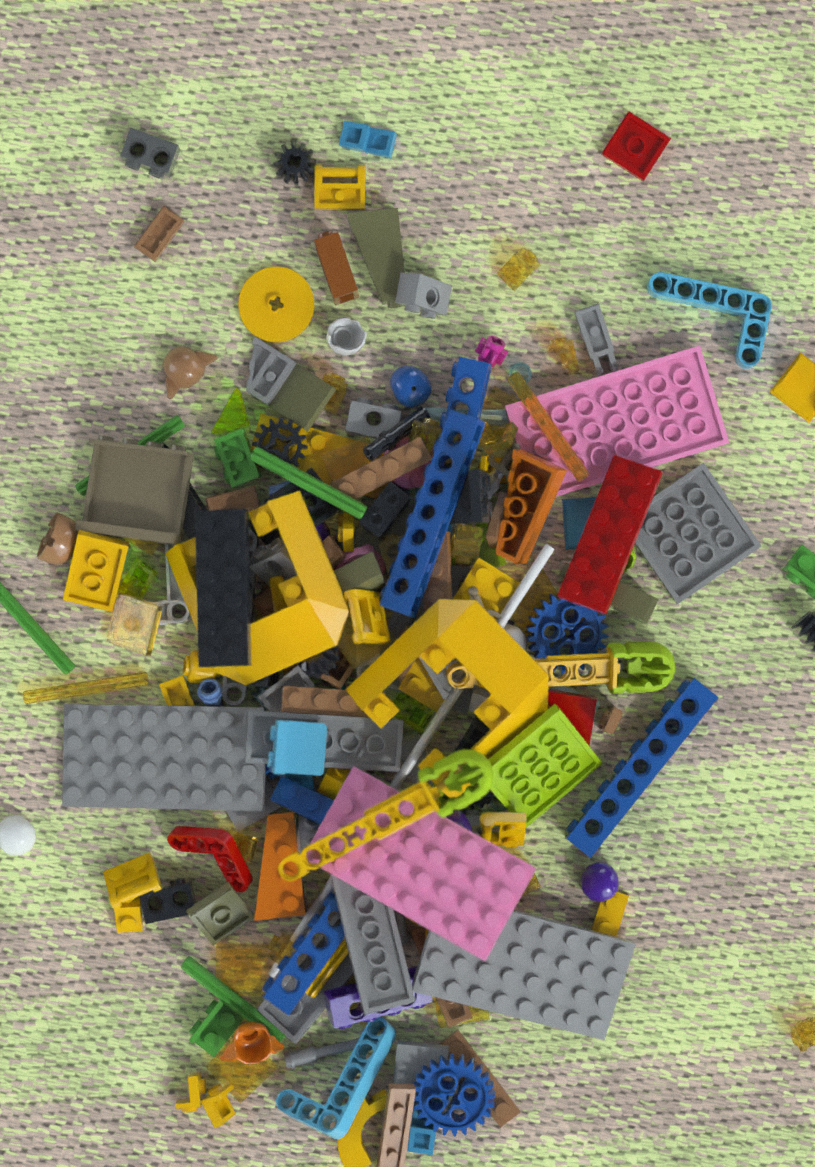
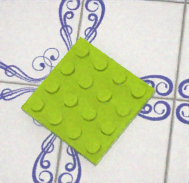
M554 704L488 759L494 773L493 784L490 790L510 813H526L527 828L603 763L562 711Z

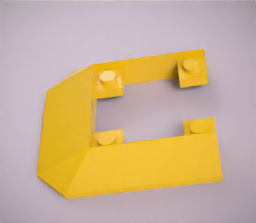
M300 491L268 501L267 504L248 512L258 536H263L279 529L298 575L278 584L287 608L251 624L252 666L212 667L214 672L244 685H249L337 646L350 613L348 604L345 601L343 592ZM196 537L181 544H176L165 555L198 632Z
M438 599L346 688V691L361 711H364L382 728L400 711L383 690L415 659L420 656L438 674L456 657L491 693L474 710V713L491 730L470 749L482 753L487 759H490L503 746L548 710V674L477 600ZM436 747L417 766L421 770L426 767L433 768L435 762L446 756ZM467 762L459 764L458 769L454 773L462 771L461 766ZM451 769L440 773L436 779H430L449 798L458 797L470 785L469 783L463 785L462 792L456 790L449 792L444 780L449 777Z

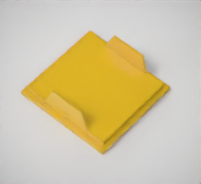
M800 352L769 392L808 423L815 416V363Z

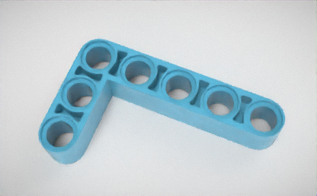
M658 272L651 276L647 283V291L654 298L743 317L735 361L743 369L753 368L760 361L772 303L768 296L664 272ZM662 280L666 285V289L664 291L655 290L653 281ZM686 285L690 289V295L687 297L681 296L678 293V286ZM703 291H712L715 295V301H705ZM736 296L740 301L739 307H731L728 304V297ZM753 302H762L765 307L764 312H755L752 307ZM748 326L757 327L759 337H750L747 333ZM745 350L751 351L754 355V361L751 363L745 362L742 358V352Z
M377 1017L376 1020L366 1024L325 1106L293 1090L286 1089L277 1096L276 1105L278 1109L292 1119L333 1139L344 1137L395 1040V1028L383 1017ZM382 1027H385L384 1032L380 1035H377L378 1031ZM373 1050L372 1055L366 1059V1054ZM361 1073L359 1080L354 1082L355 1076ZM349 1096L348 1102L342 1106L343 1099ZM295 1099L294 1105L288 1108L289 1103ZM316 1109L315 1115L309 1119L310 1113ZM337 1120L335 1127L330 1129V1124Z

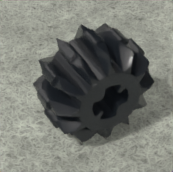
M291 141V149H288L285 144L281 145L284 154L276 152L275 157L279 161L273 162L274 168H280L276 172L277 177L285 175L284 183L286 184L290 182L291 177L295 185H299V177L304 182H307L308 177L305 173L311 175L315 173V170L310 167L316 164V159L310 158L313 155V150L305 151V143H301L299 148H296L295 141ZM293 158L295 161L301 160L299 161L300 166L297 168L294 165L288 166L291 165L290 160Z
M338 645L298 662V667L310 677L314 676L320 679L323 674L329 676V670L336 668L335 662L341 659L338 654L340 649Z

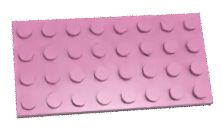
M700 345L504 406L515 443L520 444V449L567 470L556 497L602 483L613 455L654 467L729 443Z
M353 766L311 843L365 815V810L398 794L399 791ZM405 800L399 804V811L402 814L408 815L414 810L413 804L410 801ZM435 811L381 840H378L376 837L320 867L484 961L487 960L537 869L446 817L441 818ZM379 813L376 815V823L381 827L388 826L390 824L389 815ZM355 826V832L349 836L347 831L343 832L348 837L350 845L354 844L351 842V839L357 835L365 838L364 833L367 831L365 827L360 829L359 826ZM334 837L330 840V847L334 851H340L344 848V842L341 838ZM311 849L307 852V859L311 863H317L321 860V854L318 850Z

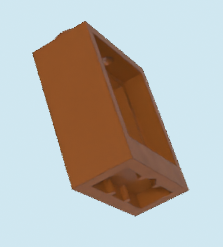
M326 231L319 234L318 239H315L314 243L335 306L359 298L358 288L339 232Z

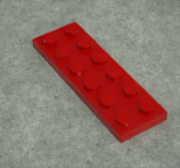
M613 455L557 596L560 599L607 615L663 473L661 470Z

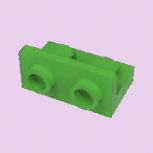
M239 429L214 439L216 444L214 451L218 460L223 462L225 468L223 476L227 484H231V487H240L244 483L262 477L258 464L250 459L253 450L245 429Z
M800 545L783 570L787 572L785 577L795 585H798L799 582L808 588L805 592L815 599V554L805 546Z
M213 1000L205 1010L208 1016L203 1022L197 1020L189 1031L192 1034L189 1041L192 1044L195 1042L212 1057L216 1056L244 1020L243 1017L222 1000L218 1002Z

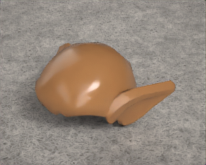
M178 346L170 350L162 362L166 373L167 398L173 399L180 388H190L198 383L204 375L205 366L216 361L217 355L203 351H193L186 346Z

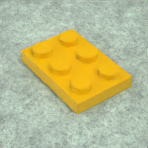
M79 529L63 600L113 612L130 542Z

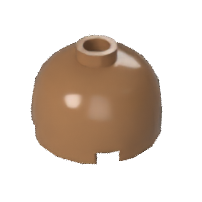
M56 512L48 524L51 527L47 531L46 536H43L37 552L38 559L54 565L64 564L72 558L79 532L75 530L76 522Z

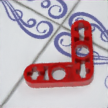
M176 826L167 836L169 845L177 851L213 854L226 882H229L237 892H245L253 881L252 875L234 838L229 832L217 828Z

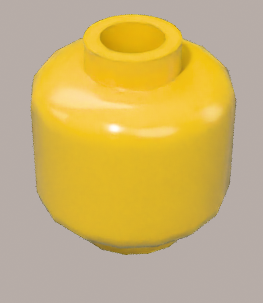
M193 650L189 656L186 655L184 658L183 676H187V680L190 683L200 684L205 679L220 677V674L214 672L212 667H198V650Z

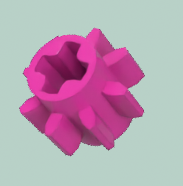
M493 335L488 336L487 339L482 337L475 349V352L479 354L477 357L478 361L490 363L492 367L496 363L501 365L508 353L504 349L505 342Z

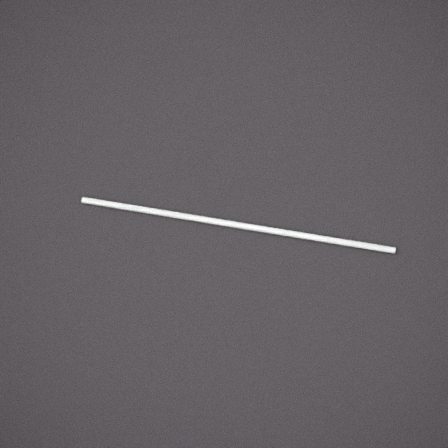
M545 544L500 614L501 618H497L496 621L503 628L554 551V548L548 544ZM465 671L462 677L459 679V681H461L464 678ZM452 688L449 696L444 700L403 763L400 772L389 785L397 791L400 789L464 688ZM331 876L269 970L268 974L274 978L277 975L279 969L276 967L285 955L289 957L295 949L292 947L294 941L300 934H306L309 929L307 925L309 920L315 913L319 914L324 906L322 904L331 891L333 892Z

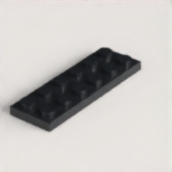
M248 509L195 511L198 667L252 666Z

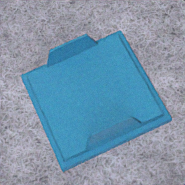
M597 497L562 499L565 550L577 548Z

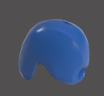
M411 365L402 366L391 375L389 381L391 389L397 401L408 408L418 407L424 404L431 395V383L428 377L417 367ZM412 386H415V387H416V389H415L414 391H412V389H411Z

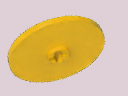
M268 267L254 273L243 285L238 301L239 314L245 327L255 337L272 343L286 342L298 337L310 324L314 314V296L307 281L297 272L285 267ZM280 298L283 308L273 311L272 305L269 304L270 301Z

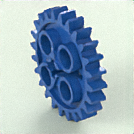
M549 594L550 602L547 603L541 599L540 602L543 607L541 609L533 607L537 613L536 617L528 616L533 625L525 627L528 631L532 632L531 635L526 636V640L534 642L528 648L530 651L537 650L533 656L535 659L560 655V648L565 644L570 645V650L566 655L599 653L597 651L598 648L606 647L601 642V639H606L609 636L603 633L602 630L609 626L606 623L600 622L606 618L605 614H597L598 612L560 599L559 597L556 599L554 595ZM573 608V618L565 620L564 614L566 610ZM584 617L585 620L579 623L581 618ZM548 625H554V633L550 636H545V628ZM565 628L569 629L570 635L568 637L565 636L563 631ZM589 628V636L586 639H580L579 634L581 630ZM551 642H555L552 647H549ZM561 664L553 669L554 672L559 666V671L562 674L566 671V667ZM580 665V668L585 670V665Z
M451 1053L450 1059L447 1061L443 1055H440V1063L431 1059V1068L423 1065V1074H416L417 1082H413L416 1088L413 1109L419 1110L418 1119L426 1117L424 1120L425 1126L433 1123V1132H436L440 1127L443 1128L444 1136L448 1130H452L453 1136L456 1137L457 1130L460 1129L464 1135H467V1127L476 1131V1122L484 1125V1116H491L489 1108H494V1100L492 1099L495 1098V1090H491L494 1088V1082L491 1080L487 1081L489 1079V1072L481 1073L483 1070L482 1064L476 1067L473 1066L474 1058H471L466 1063L464 1062V1055H461L459 1060H455L453 1053ZM451 1076L454 1080L447 1082L442 1077ZM465 1077L458 1087V1095L454 1094L460 1078ZM468 1087L475 1088L477 1091L474 1093H468L465 1091V1089ZM453 1095L448 1110L446 1111V1113H442V1111L448 1105L449 1096ZM432 1097H439L442 1101L434 1103L430 1099ZM462 1109L465 1112L462 1114H456L453 1112V1110Z

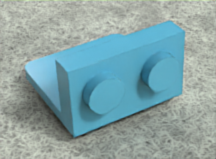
M275 720V725H271L270 741H273V752L269 751L268 767H271V772L274 774H323L327 726L323 723Z

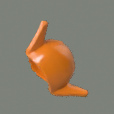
M246 1022L236 1029L233 1041L226 1047L224 1053L220 1056V1060L230 1062L238 1060L245 1064H257L266 1060L271 1054L282 1051L284 1045L275 1036L269 1034L265 1025L258 1022Z

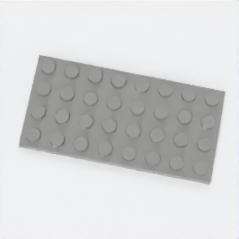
M64 704L62 806L265 811V764L245 763L248 710L266 711V707Z
M513 910L486 961L429 930L412 981L413 992L605 1040L636 944L631 940Z

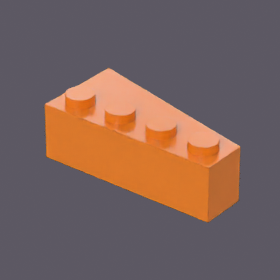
M513 449L512 468L508 476L509 486L503 505L505 507L503 521L500 523L495 553L517 565L528 562L567 472L566 469L523 449Z
M293 811L268 814L254 921L306 915L303 876L293 881H287L280 876L278 871L281 861L286 856L297 851L296 816ZM288 861L284 864V871L288 875H295L298 872V866L295 862Z

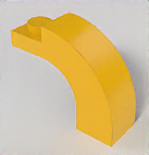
M384 1088L371 1095V1101L365 1097L348 1132L344 1137L338 1139L339 1156L344 1167H367L372 1164V1158L363 1143L361 1132L365 1122L371 1116L385 1109L387 1091Z

